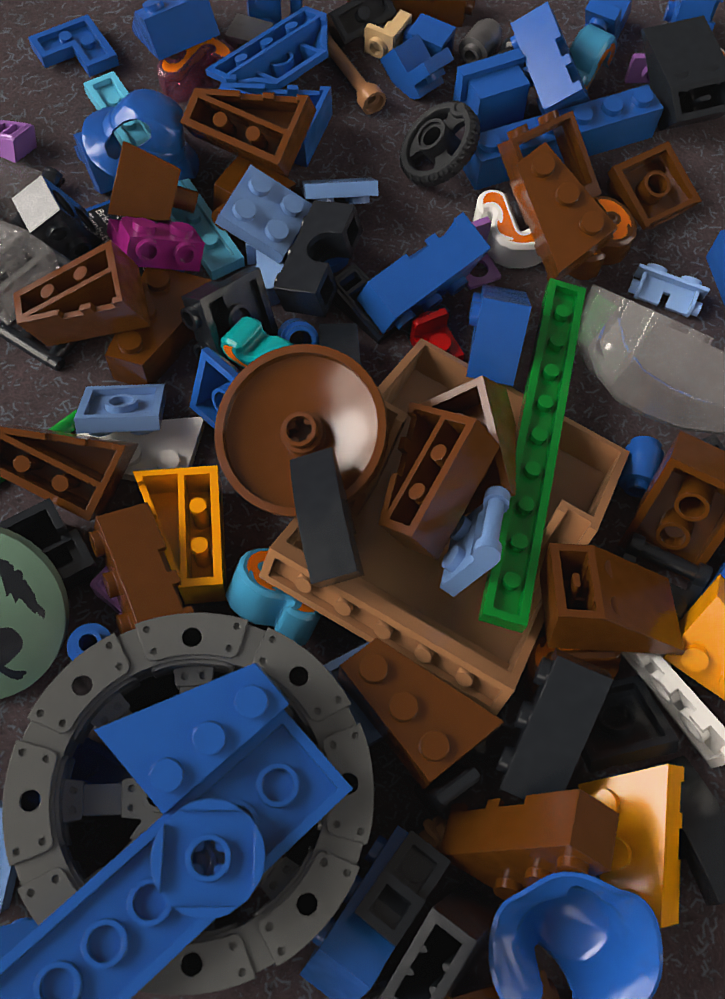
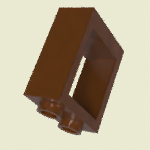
M557 109L537 118L538 126L529 129L527 123L506 132L509 139L497 144L511 181L516 164L523 159L519 145L553 130L567 168L592 197L602 194L573 110L559 115Z

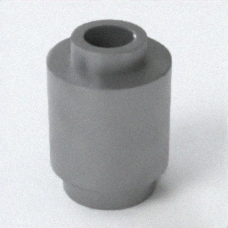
M486 18L478 21L459 44L460 55L467 64L492 56L501 44L502 28L500 24L494 19Z

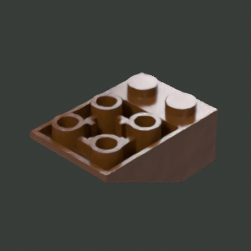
M549 543L539 575L548 648L669 655L684 654L685 650L669 578L594 545Z

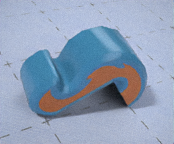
M588 24L580 30L569 49L586 90H588L602 65L609 68L617 48L615 36L592 24Z
M257 548L246 552L240 558L225 594L230 608L241 618L249 620L250 623L271 626L275 628V631L285 635L300 646L305 645L314 632L322 614L259 578L269 548Z

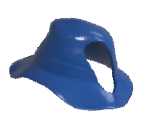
M151 89L134 90L126 95L116 106L104 107L93 112L83 123L82 140L87 155L97 167L114 178L116 177L119 158H110L107 154L106 145L113 132L119 126L132 120L142 121L151 130L150 139L139 145L138 148L180 168L179 181L189 178L194 179L199 171L200 162L198 155L185 141L184 126L180 123L184 112L177 102L161 92Z
M563 871L550 874L509 897L501 904L494 916L489 937V966L492 980L500 999H542L543 984L534 949L537 944L542 946L560 966L572 990V999H652L657 991L663 970V944L660 927L652 908L636 893L618 889L584 873Z

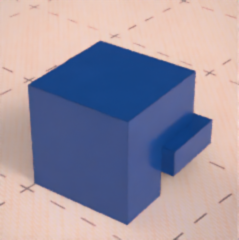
M520 48L457 67L453 101L463 102L475 112L480 122V133L523 121L530 82L523 73L525 56Z

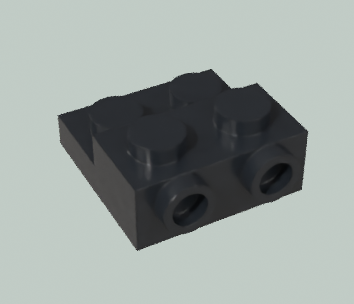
M249 266L221 282L211 280L181 296L185 306L181 309V318L187 328L193 330L197 344L193 346V351L198 361L201 350L209 347L236 365L237 363L230 360L223 352L220 340L242 317H252L261 321L263 330L271 336H277L278 327L259 267Z

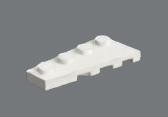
M622 652L621 654L641 677L645 685L709 766L715 768L725 765V727L672 669L671 664L663 659V654Z

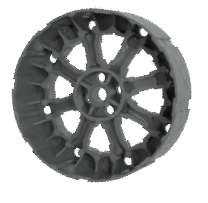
M214 613L166 615L136 623V628L119 636L113 633L100 640L68 664L45 689L29 713L27 719L31 721L22 740H16L10 757L3 792L2 825L9 866H15L21 883V887L17 888L32 918L40 925L104 868L100 867L87 877L79 861L73 860L69 849L72 846L68 823L86 821L87 817L122 816L121 818L141 820V823L129 837L132 841L126 846L128 847L164 815L158 807L151 805L149 796L134 778L122 779V783L88 784V782L82 780H71L72 770L76 761L73 755L78 744L83 745L94 726L99 728L133 714L132 711L134 709L124 696L141 686L140 682L154 676L157 679L174 674L176 687L181 694L214 680L215 672L229 674L253 663H258L290 701V704L284 710L291 718L295 717L305 734L309 732L313 743L341 775L348 773L355 776L356 784L353 787L352 794H347L317 822L315 831L318 832L315 844L314 846H309L300 866L287 856L284 858L280 857L262 874L260 880L262 884L260 887L270 898V901L254 911L252 918L241 924L237 920L230 924L216 927L215 919L139 990L140 992L158 995H197L225 990L256 978L257 972L274 963L278 967L304 948L329 922L349 892L360 869L356 864L362 846L368 844L373 817L374 780L366 737L361 723L356 724L349 709L351 705L350 700L330 672L306 649L269 627L265 631L249 625V620L235 616ZM291 671L301 678L302 686H295L290 682L289 674ZM303 893H311L317 899V907L312 910L310 915H302L297 910V899ZM190 952L199 954L203 961V967L195 970L192 974H185L181 968L183 957Z

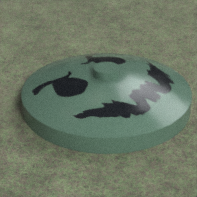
M0 527V699L23 691L35 683L51 666L59 654L68 632L69 601L62 578L50 559L28 539Z

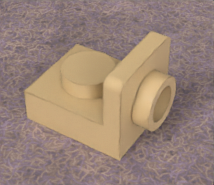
M400 10L392 21H388L385 24L384 28L368 23L364 31V52L381 59L392 49L402 44L404 32L407 26L411 24L412 14Z

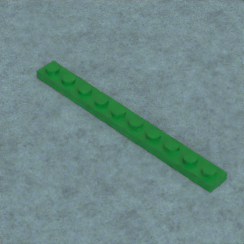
M553 278L549 279L545 288L516 431V496L510 498L509 509L503 514L499 541L502 544L501 559L487 573L478 618L479 621L522 633L527 628L586 293V288Z

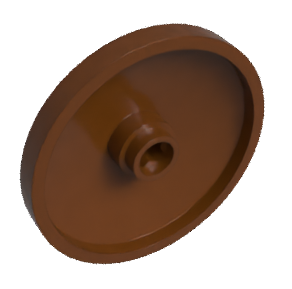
M295 344L263 354L247 365L235 377L226 390L217 412L214 432L215 449L225 477L244 499L265 512L294 519L297 518L293 496L290 460L333 447L349 504L370 485L382 465L388 446L389 420L386 405L378 387L366 370L354 359L326 346Z

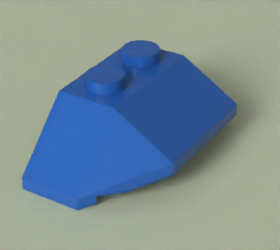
M307 6L302 7L206 68L207 76L226 83L265 84L266 89L283 88L328 58L327 14Z

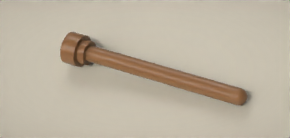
M328 33V55L357 91L358 105L367 115L380 111L385 105L386 95L377 84L365 81Z

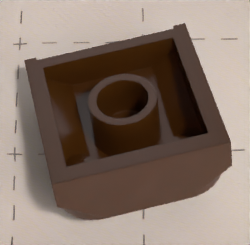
M669 141L613 166L607 172L609 176L607 189L610 196L626 205L643 230H650L683 214L702 201Z

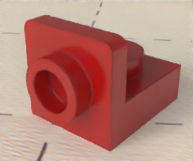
M446 308L434 312L426 311L412 321L410 342L413 347L422 338L462 361L464 358L462 349L447 327L449 313Z

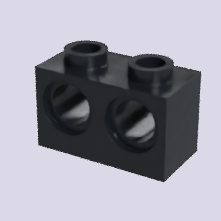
M42 175L11 198L30 234L71 261L93 250L103 242L86 209Z

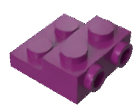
M128 216L122 217L121 220H108L107 234L109 238L139 267L199 272L205 243L191 225L172 221H158L157 224L150 219Z

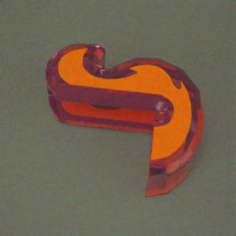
M214 37L179 52L177 59L172 60L170 57L160 60L157 65V73L161 93L174 101L184 100L207 75L205 69L235 51V49L228 42Z

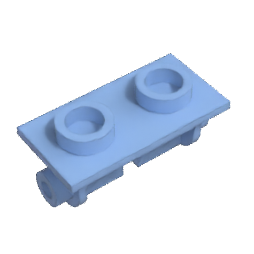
M648 263L647 265L639 264L634 277L640 278V280L633 278L628 289L629 293L634 294L633 298L658 306L662 294L669 296L664 309L687 318L690 315L698 316L703 303L698 302L697 299L702 301L711 288L702 286V282L697 278L691 276H681L680 278L667 273L668 270L661 265Z

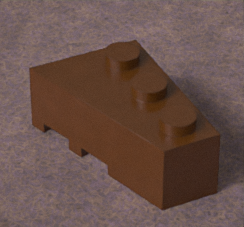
M112 240L13 293L17 324L48 347L151 326L139 266Z
M148 502L96 516L95 531L89 532V538L96 558L104 557L108 572L102 574L109 598L117 597L122 613L116 615V620L121 634L135 629L136 623L173 614L194 613L192 606L183 608L176 587L181 585V580L176 570H170L164 552L166 544Z
M375 638L339 666V682L423 790L491 736L504 723L503 720L379 638Z

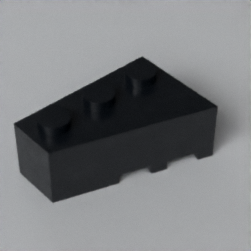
M555 648L550 659L545 656L542 657L532 682L538 686L531 701H523L514 722V727H517L511 743H505L495 770L501 772L500 789L524 800L526 795L565 791L613 682V678L608 670Z

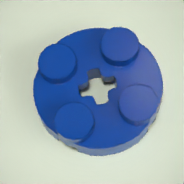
M220 799L196 800L188 803L173 814L157 833L150 857L153 882L158 891L163 895L165 901L182 915L204 920L220 918L228 915L245 903L259 884L265 866V847L262 835L252 818L231 802ZM209 840L215 841L216 851L225 852L224 864L215 865L214 875L212 876L203 875L202 865L193 864L194 852L203 851L205 841Z

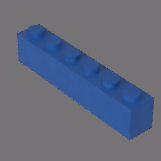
M647 84L558 110V113L562 115L573 110L588 156H592L652 138L664 107ZM540 116L480 133L477 149L471 160L463 167V171L475 191L510 180L497 144L509 139L506 132L527 123L529 129L538 126L537 118ZM553 130L519 145L524 158L546 142L564 163Z

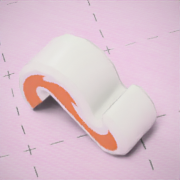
M487 190L481 193L477 199L473 221L487 216L492 223L487 240L491 249L487 253L493 261L507 268H528L541 263L542 259L535 250V241L529 228L525 231H520L507 195L498 190Z

